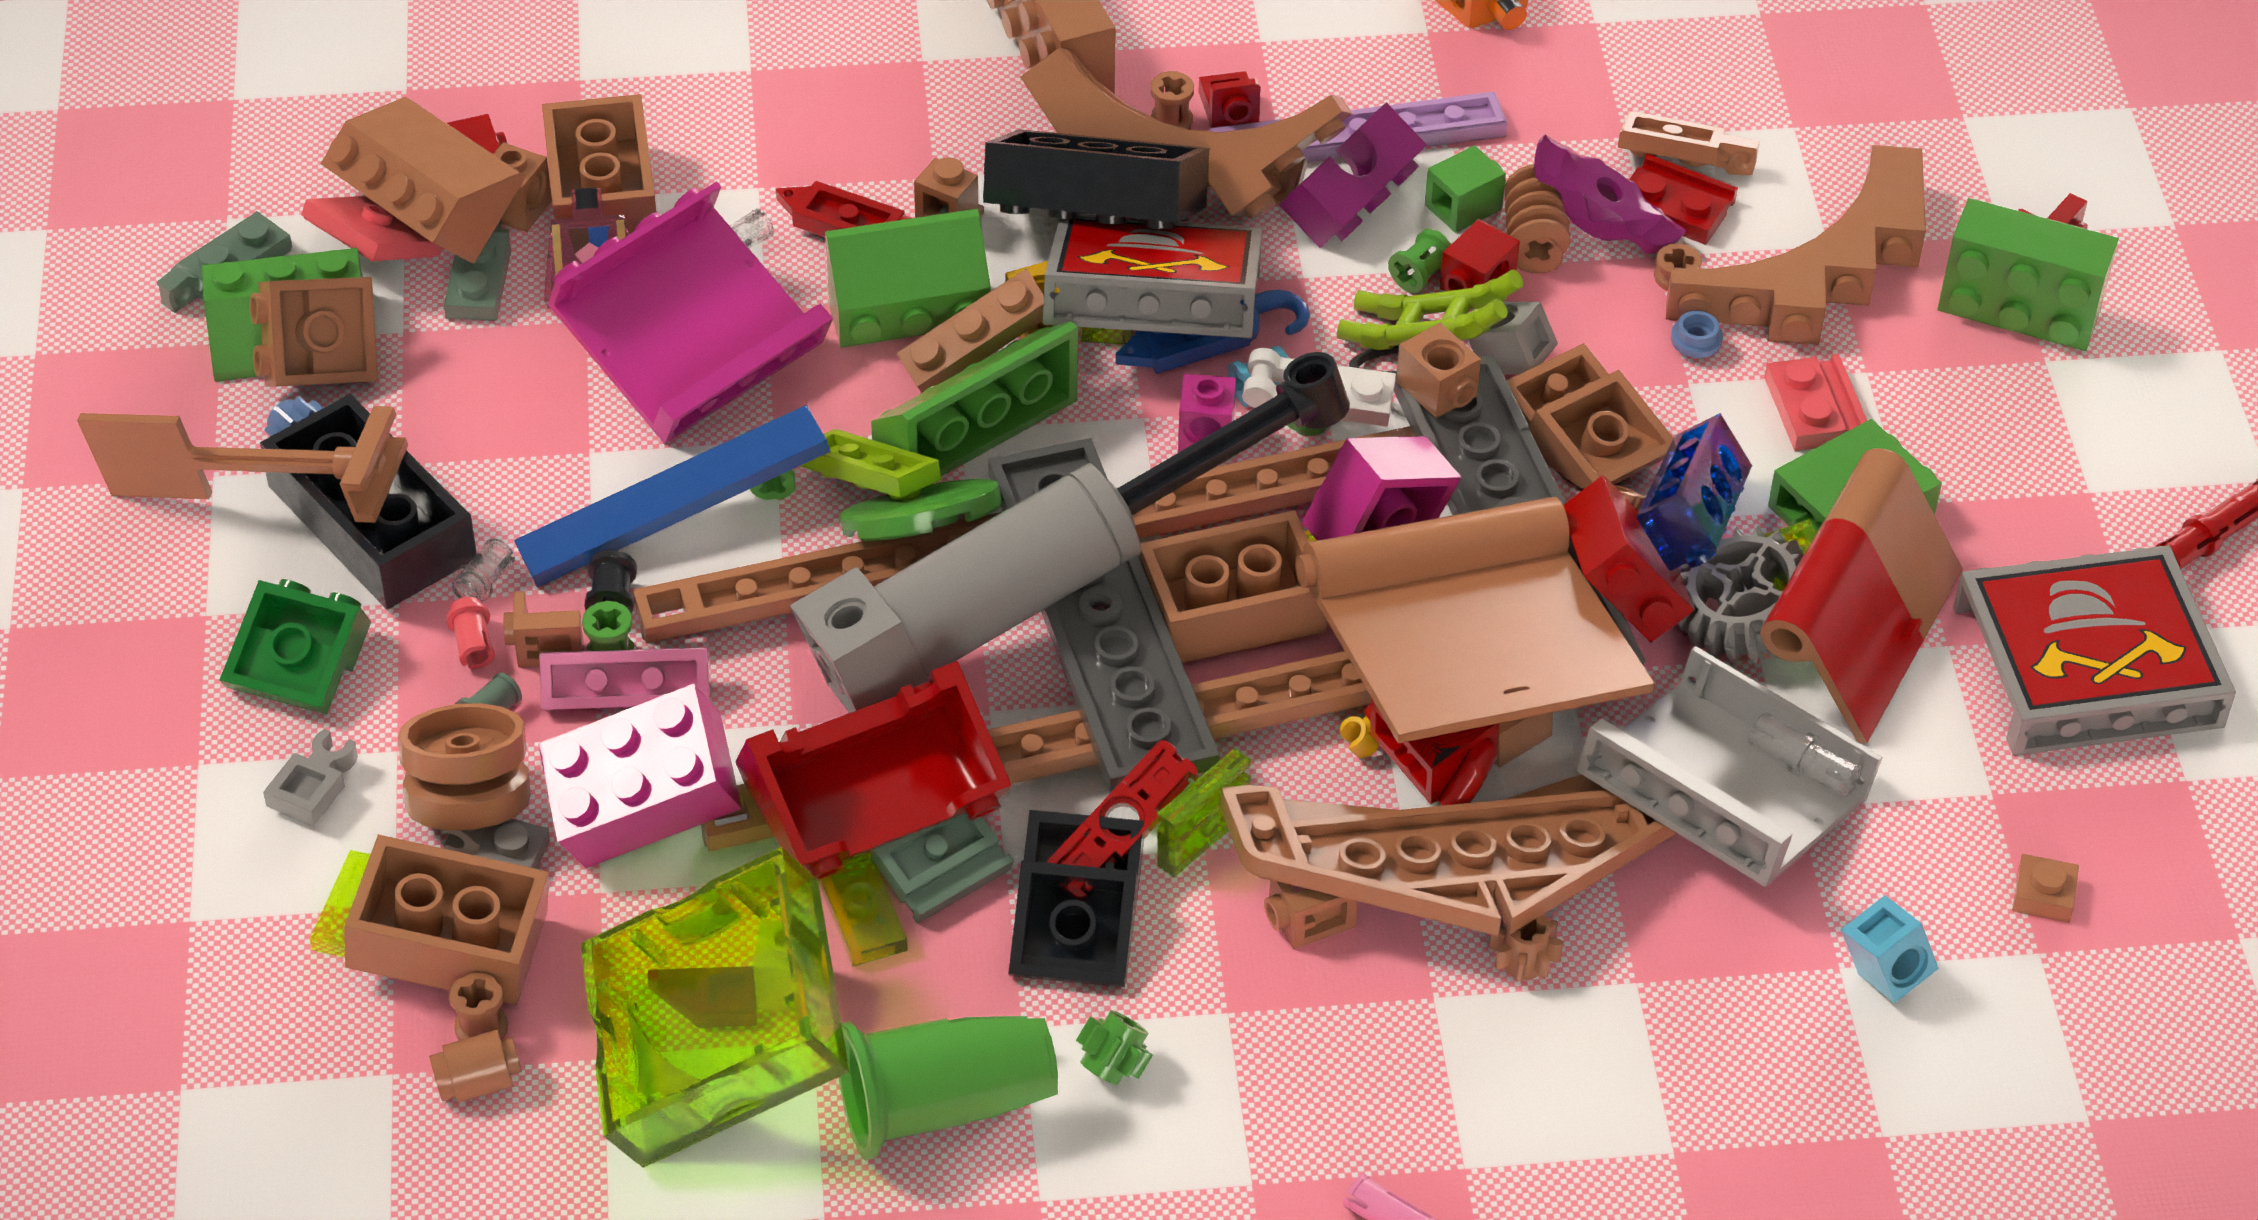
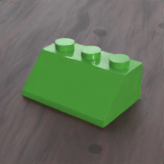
M978 209L825 231L829 307L840 348L925 335L991 292Z
M358 248L202 265L204 307L215 382L257 377L253 365V351L256 345H262L261 324H253L251 320L250 296L252 293H259L258 282L363 277Z

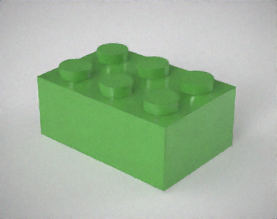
M1968 197L1952 238L1937 311L2087 351L2101 312L2119 238Z

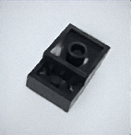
M1029 810L1024 860H1021L1008 971L1009 976L1125 987L1144 848L1143 836L1129 848V855L1124 862L1116 857L1117 863L1106 862L1105 868L1047 863L1049 858L1089 815ZM1099 817L1101 828L1108 829L1117 836L1131 834L1130 839L1136 836L1144 825V820ZM1071 881L1086 882V886H1091L1093 889L1090 892L1084 891L1087 895V900L1082 902L1075 900L1059 884L1068 885Z

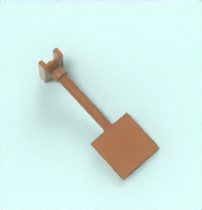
M373 406L356 447H337L335 451L196 447L192 445L180 416L80 413L77 419L78 425L111 496L210 499L213 491L203 470L334 474L337 479H341L340 486L355 522L376 523L408 447L406 437H390L389 431L397 415L394 407Z

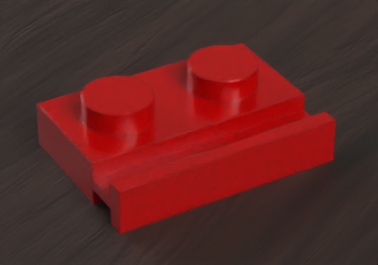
M1650 154L1645 156L1641 168L1637 167L1629 179L1637 184L1643 197L1649 203L1660 208L1667 217L1686 230L1683 237L1707 245L1726 217L1728 208L1735 204L1738 187Z

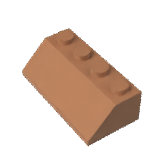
M407 97L345 121L320 163L432 243L473 264L526 178L525 175Z

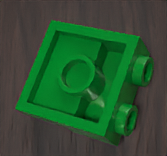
M281 579L278 585L258 580L219 681L229 689L327 715L344 670L353 672L371 625V620L362 610V604L348 595L332 592L329 598L311 594V590L308 587L292 580Z

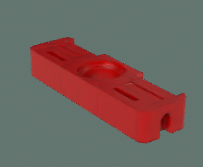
M1166 740L1159 741L1049 858L1047 863L1105 868L1106 862L1116 864V857L1124 862L1129 855V848L1141 836H1143L1144 840L1162 821L1160 813L1162 814L1190 784L1188 779L1191 778L1197 783V767L1188 758L1183 759L1171 743ZM1129 807L1137 813L1139 820H1144V825L1140 832L1130 839L1131 834L1117 836L1108 829L1101 828L1099 817H1108L1109 813L1115 808ZM1071 881L1068 885L1059 884L1075 900L1082 902L1087 900V895L1084 891L1090 892L1093 889L1091 886H1086V882Z

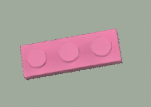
M708 647L550 652L539 654L541 710L635 707L691 684H695L710 700Z

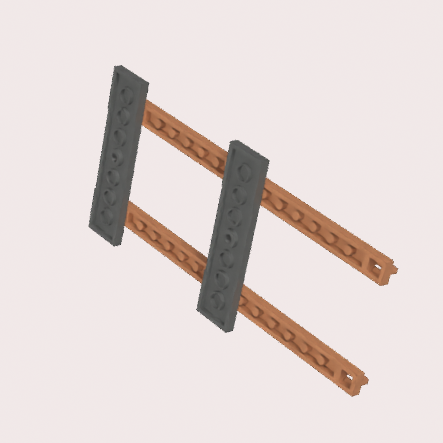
M1493 354L1480 357L1481 364L1477 396L1467 405L1455 408L1438 418H1435L1396 382L1395 377L1394 393L1410 426L1355 437L1426 436L1462 477L1447 503L1452 515L1548 497H1557L1562 505L1566 503ZM1091 438L988 459V474L991 480H995L999 484L1002 498L1000 506L1003 512L1062 477L1068 476L1069 473L1087 463L1094 465L1108 480ZM1346 440L1217 466L1132 515L1138 538L1313 502L1316 492L1320 489L1336 459L1339 449ZM1002 512L989 514L973 521H956L952 524L933 528V532L888 540L861 541L633 589L634 604L639 617L642 639L647 644L792 613L789 605L855 567L859 568L874 587ZM1569 534L1568 553L1570 554V556L1582 572L1573 542ZM1137 555L1041 611L1078 710L993 728L988 731L1011 784L1100 765L1111 793L1156 743L1161 740L1171 743L1183 759L1188 758L1195 764L1198 774L1219 769L1220 754L1214 742L1216 738L1368 705L1371 703L1372 697L1345 651L1191 685ZM1588 581L1644 666L1645 658L1624 616ZM1105 605L1108 609L1098 611L1093 609L1092 606ZM682 608L684 611L683 613L659 617L653 619L652 616L654 614L678 610ZM745 784L737 785L742 809L701 824L704 846L708 847L709 852L774 837ZM747 814L746 820L719 826L715 824V820Z

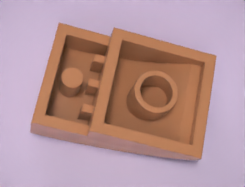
M1585 343L1507 380L1545 462L1560 475L1583 489L1602 475L1615 485L1679 452L1681 446L1623 373L1618 369L1609 374Z

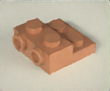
M372 277L258 282L259 293H252L250 296V315L253 324H261L262 345L254 347L253 365L256 376L265 378V387L378 381Z

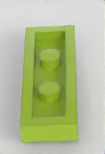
M838 429L824 433L831 452L800 466L819 472L825 478H838L854 483L857 488L873 489L889 494V497L895 500L914 498L921 493L922 488L941 480L939 461L937 459Z

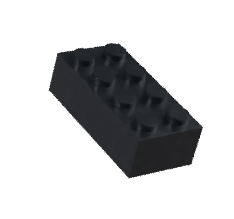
M1018 129L985 142L983 203L1000 204V212L1008 214L1030 213V208L1048 209L1047 216L1056 219L1078 218V213L1096 214V222L1104 224L1126 223V218L1144 219V226L1147 228L1173 229L1175 228V223L1189 221L1191 215L1205 209L1207 206L1210 148Z
M349 394L261 441L260 446L261 449L335 451L337 447H356L370 413L352 394ZM407 450L376 523L355 522L340 486L341 479H337L334 474L266 472L269 488L386 610L478 559L471 514Z

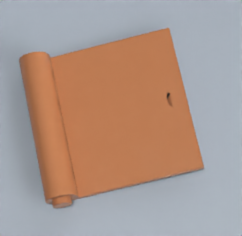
M1548 497L1308 542L1303 546L1302 555L1296 557V573L1301 587H1309L1310 592L1397 743L1654 692V681L1568 553V518L1561 501L1557 497Z

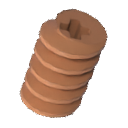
M1529 164L1516 170L1509 176L1505 184L1506 234L1520 241L1518 269L1529 273H1547L1559 267L1563 261V254L1570 246V222L1560 193L1553 186L1538 181L1535 175L1534 164Z

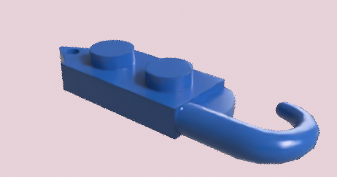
M1280 289L1267 290L1255 294L1252 338L1135 330V335L1116 352L1115 363L1117 365L1153 368L1156 374L1250 346V342L1256 339L1260 332L1259 314L1276 309L1293 311L1296 319L1285 328V332L1287 335L1296 334L1307 326L1310 318L1309 308L1300 296L1290 291ZM1244 300L1240 301L1242 305H1246L1244 304Z

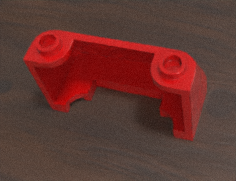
M958 661L932 670L930 675L933 682H925L915 688L911 684L900 688L894 697L800 732L797 731L796 727L786 730L780 742L776 737L774 729L746 739L735 761L747 790L796 875L809 874L811 881L820 880L843 869L841 861L966 813L969 820H976L1001 808L998 799L1008 792L1012 784Z

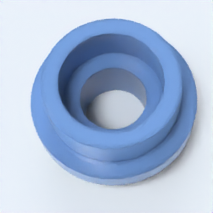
M1687 312L1680 317L1679 321L1672 328V345L1677 351L1693 358L1709 357L1717 353L1722 345L1723 333L1719 327V322L1713 315L1707 312Z

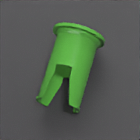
M1027 1016L964 1017L953 1020L945 1018L867 1034L858 1030L851 1021L841 1023L837 1027L836 1062L841 1096L853 1141L859 1154L865 1161L879 1156L880 1147L883 1146L885 1141L964 1126L969 1122L993 1118L1058 1094L1056 1055L1045 1018H1028Z

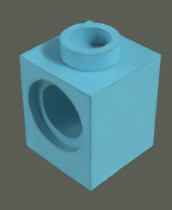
M1886 895L1840 929L1858 975L1893 1003H1896L1939 969L1922 923Z

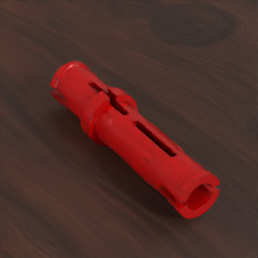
M2258 478L2205 515L2197 514L2187 519L2180 531L2165 541L2158 543L2155 547L2170 545L2181 570L2199 556L2209 557L2221 548L2222 542L2226 538L2258 518Z

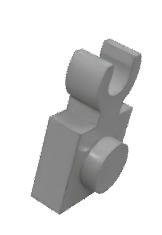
M326 729L320 731L312 741L313 753L310 757L306 758L294 753L263 791L266 806L315 826L345 787L343 773L350 770L358 758L355 741L349 739L342 749L331 752L330 750L333 747L331 732Z

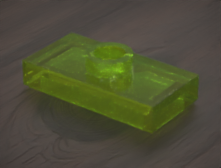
M871 852L841 861L843 869L828 877L817 880L852 967L908 951L907 937L879 870L871 860Z

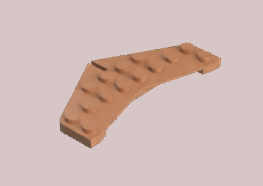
M1582 774L1503 800L1402 810L1283 799L1279 788L1255 785L1222 787L1219 803L1241 864L1248 872L1259 878L1303 887L1495 936L1499 934L1501 917L1510 935L1676 834L1675 831Z

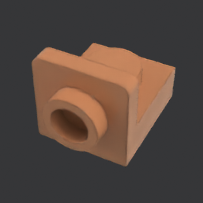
M525 591L514 592L513 612H504L503 630L505 645H515L518 667L540 666V653L584 651L580 610L528 613Z
M1270 880L1269 897L1264 899L1265 912L1273 929L1276 931L1282 929L1293 949L1356 927L1358 901L1307 888L1295 892L1290 884Z

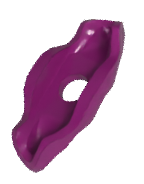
M1546 134L1538 140L1534 158L1536 178L1542 183L1553 186L1560 193L1566 214L1573 224L1587 234L1605 241L1630 240L1636 243L1645 254L1658 253L1664 246L1677 243L1686 232L1683 227L1667 217L1660 208L1649 203L1643 197L1637 184L1606 165L1601 159L1580 155L1569 146L1555 141Z

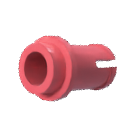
M475 597L457 599L451 604L446 616V623L449 629L455 633L459 650V661L462 666L468 664L469 669L485 667L495 658V651L491 645L487 624L490 621V612L487 606Z

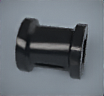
M604 550L594 554L588 565V573L593 581L592 590L586 593L585 610L599 602L613 601L626 606L632 614L634 600L629 590L630 584L636 579V561L629 554L617 550Z

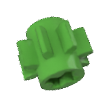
M1113 1010L1109 1012L1105 1020L1102 1018L1097 1020L1090 1016L1075 1040L1083 1046L1081 1049L1085 1051L1080 1063L1094 1075L1114 1085H1118L1123 1076L1129 1078L1132 1075L1139 1079L1154 1055L1146 1050L1147 1046L1143 1044L1149 1033L1134 1020Z

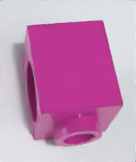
M1194 374L1183 375L1179 408L1178 453L1234 421L1236 378Z

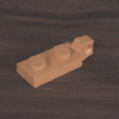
M1631 111L1628 113L1620 130L1617 148L1628 149L1639 157H1645L1647 154L1655 157L1660 155L1676 158L1682 164L1692 167H1701L1706 164L1716 165L1717 168L1723 167L1731 175H1753L1760 141L1725 135V128Z

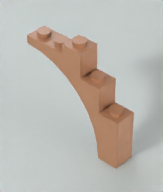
M1058 48L1020 76L1057 133L1210 148L1209 183L1231 216L1245 217L1248 214L1251 219L1270 209L1276 203L1272 196L1283 189L1273 171L1277 169L1281 174L1296 166L1305 158L1302 150L1316 140L1320 144H1324L1339 135L1346 128L1342 121L1353 114L1342 97L1330 95L1297 115L1258 128L1228 132L1189 130L1160 122L1126 104L1101 84L1072 50Z
M1872 145L1866 180L1856 200L1844 215L1824 232L1786 253L1753 263L1712 269L1671 268L1666 300V319L1679 320L1687 312L1704 311L1713 315L1719 323L1768 327V341L1819 345L1826 303L1869 306L1876 274V264L1919 267L1926 233L1922 148Z

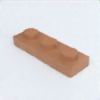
M1026 268L897 352V355L917 388L923 393L927 388L936 386L964 371L969 365L982 361L1042 322L1044 294Z

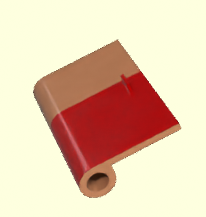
M1874 448L1866 451L1861 456L1765 620L1760 632L1763 644L1777 657L1792 662H1813L1853 736L1860 744L1868 743L1963 570L1910 467L1900 455L1891 450Z

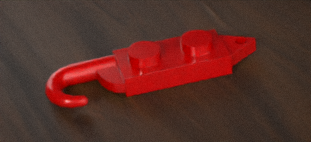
M816 180L812 186L775 189L776 200L792 216L793 226L825 237V231L912 219V217L905 215L904 210Z

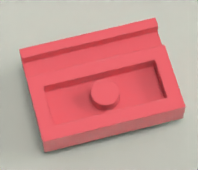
M1832 354L1830 360L1820 362L1817 357L1767 363L1764 378L1794 451L1815 449L1867 421L1839 354Z

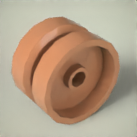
M454 704L423 712L412 717L401 726L398 735L400 764L406 771L403 780L405 810L412 820L426 827L448 831L475 830L498 825L512 819L529 805L531 796L529 769L523 762L527 750L525 723L517 713L501 706L489 704Z

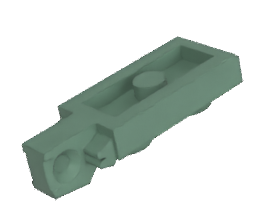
M256 211L179 261L171 271L159 279L157 286H159L161 303L176 313L197 298H204L202 265L284 256L293 248L290 234Z
M501 221L497 224L474 264L457 255L454 256L444 302L445 318L498 319L511 255L509 229L501 228Z

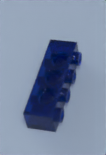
M1721 413L1674 436L1636 516L1669 572L1684 564H1687L1689 568L1700 566L1716 555L1718 552L1717 547L1723 534L1727 531L1726 526L1732 513L1736 510L1735 505L1740 494L1745 489L1744 484L1752 468L1751 462Z

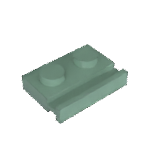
M967 813L873 849L871 860L902 904L906 903L913 912L912 918L917 924L1011 870L1014 863L1011 855H1006L999 846L1000 840L985 819L982 817L976 820H969Z

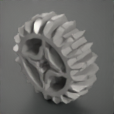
M1759 525L1751 535H1744L1736 526L1733 537L1723 539L1715 533L1712 541L1713 545L1707 547L1696 543L1695 558H1682V566L1680 567L1682 573L1680 574L1694 611L1681 620L1678 626L1683 631L1684 636H1689L1690 643L1694 647L1706 648V652L1715 658L1726 652L1727 659L1734 665L1741 655H1748L1756 664L1759 653L1769 651L1762 642L1760 636L1761 627L1782 593L1775 589L1772 582L1777 578L1787 585L1804 554L1797 540L1786 542L1785 537L1782 536L1779 530L1766 538L1765 532L1762 531ZM1709 597L1717 600L1718 606H1720L1716 612L1705 605Z

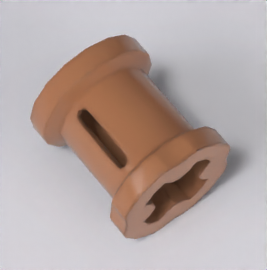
M1167 71L1158 74L1151 81L1150 94L1155 100V108L1152 110L1151 117L1160 122L1191 130L1193 113L1189 109V101L1194 95L1193 80L1188 75L1178 71Z
M472 972L463 978L457 979L450 988L449 1001L451 1007L457 1013L454 1030L458 1041L497 1029L501 1040H503L508 1031V1020L505 1012L500 1008L503 1003V989L497 983L495 977L484 972Z

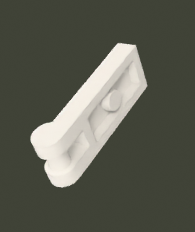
M1268 348L1253 350L1249 356L1247 367L1251 377L1244 383L1243 401L1247 405L1256 408L1277 396L1276 385L1273 382L1281 383L1284 381V370L1294 359L1280 357L1277 352ZM1337 365L1350 402L1349 411L1342 421L1388 427L1396 373Z

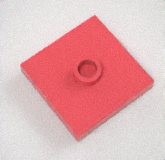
M367 196L306 199L301 213L305 220L350 248H358L359 254L372 262L436 257L441 255L443 249L426 239Z

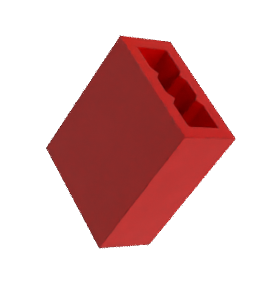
M1604 475L1600 476L1563 505L1568 518L1569 534L1584 577L1650 643L1694 611L1668 540Z

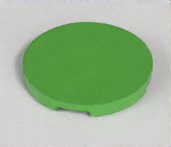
M955 480L931 484L922 488L918 496L910 499L895 500L890 498L889 494L878 496L845 509L840 513L839 517L843 535H846V537L855 536L854 534L857 531L858 538L861 541L888 540L933 532V528L958 521V514L964 513L965 521L979 519L997 510L1002 504L999 484L995 480Z

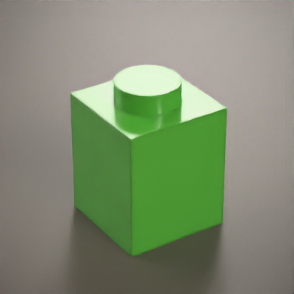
M1474 145L1428 168L1425 206L1453 232L1457 233L1471 226L1478 219L1483 220L1502 210L1506 173L1495 160H1491Z

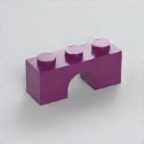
M1386 102L1335 150L1348 163L1353 175L1343 170L1329 156L1279 206L1319 248L1326 244L1334 235L1342 242L1363 222L1357 215L1363 207L1371 214L1392 194L1385 187L1391 180L1399 187L1419 167L1413 159L1427 144Z

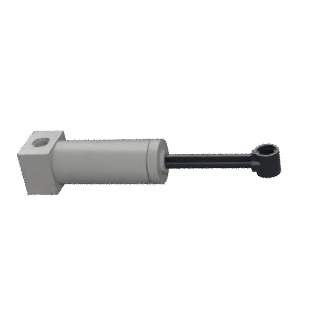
M1311 352L1295 358L1284 370V381L1276 385L1277 396L1118 488L1109 480H1106L1094 465L1087 463L1069 473L1068 476L1055 481L874 587L859 568L855 567L789 605L826 684L849 713L894 697L900 688L910 684L915 688L920 684L929 682L927 678L931 676L930 672L932 670L957 661L1120 566V564L1141 553V544L1135 530V522L1132 515L1292 422L1299 428L1305 426L1312 429H1321L1338 423L1346 416L1350 408V402L1333 356L1324 352Z

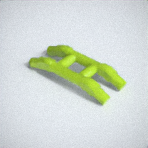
M1510 270L1497 279L1493 278L1485 284L1474 285L1473 288L1414 296L1387 293L1381 295L1358 290L1354 298V310L1377 314L1379 318L1397 321V323L1393 326L1391 324L1378 325L1369 322L1363 324L1341 319L1337 328V339L1361 344V347L1374 350L1393 349L1395 346L1440 322L1459 340L1474 339L1486 333L1492 325L1507 317V308L1503 302L1507 296L1523 287V279L1516 270ZM1445 312L1441 320L1421 322L1426 314Z

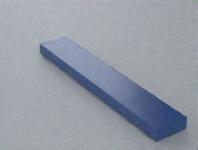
M804 405L515 539L514 542L538 588L588 565L591 557L598 552L604 550L618 551L831 451L827 439L807 405Z

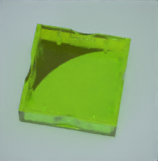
M782 846L710 880L703 887L677 902L650 909L581 943L588 1010L595 1024L597 1035L595 1071L603 1137L642 1168L850 1072L819 882Z

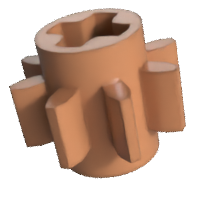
M1542 915L1510 935L1503 922V928L1499 929L1498 936L1491 935L1489 948L1496 951L1494 967L1497 970L1504 968L1508 974L1520 982L1538 976L1544 979L1547 978L1550 961L1559 962L1562 956L1564 941L1556 938L1558 922L1556 920L1548 921Z

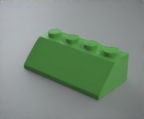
M1070 321L1039 329L1020 340L1011 342L1006 348L986 359L969 365L964 371L942 383L927 388L920 395L898 407L885 411L878 418L871 421L872 440L937 459L939 461L941 477L1077 401L1078 327Z

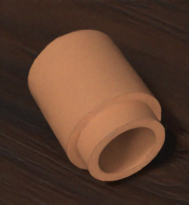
M498 1029L442 1045L443 1052L429 1055L442 1102L457 1098L458 1103L514 1087L511 1075L522 1072L513 1038L501 1040Z

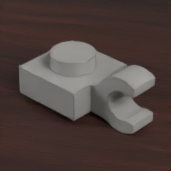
M509 819L498 825L475 830H442L449 833L444 843V849L535 869L538 868L550 843L549 828L516 819Z

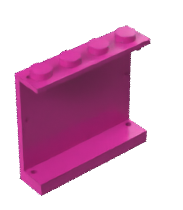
M717 181L701 191L697 188L689 190L678 199L674 208L661 216L658 212L648 215L636 226L634 232L620 240L618 237H613L607 240L596 250L594 256L584 263L579 264L575 261L562 268L553 279L555 283L548 302V306L664 444L822 344L833 321V317L821 303L803 313L714 208L721 190V186Z

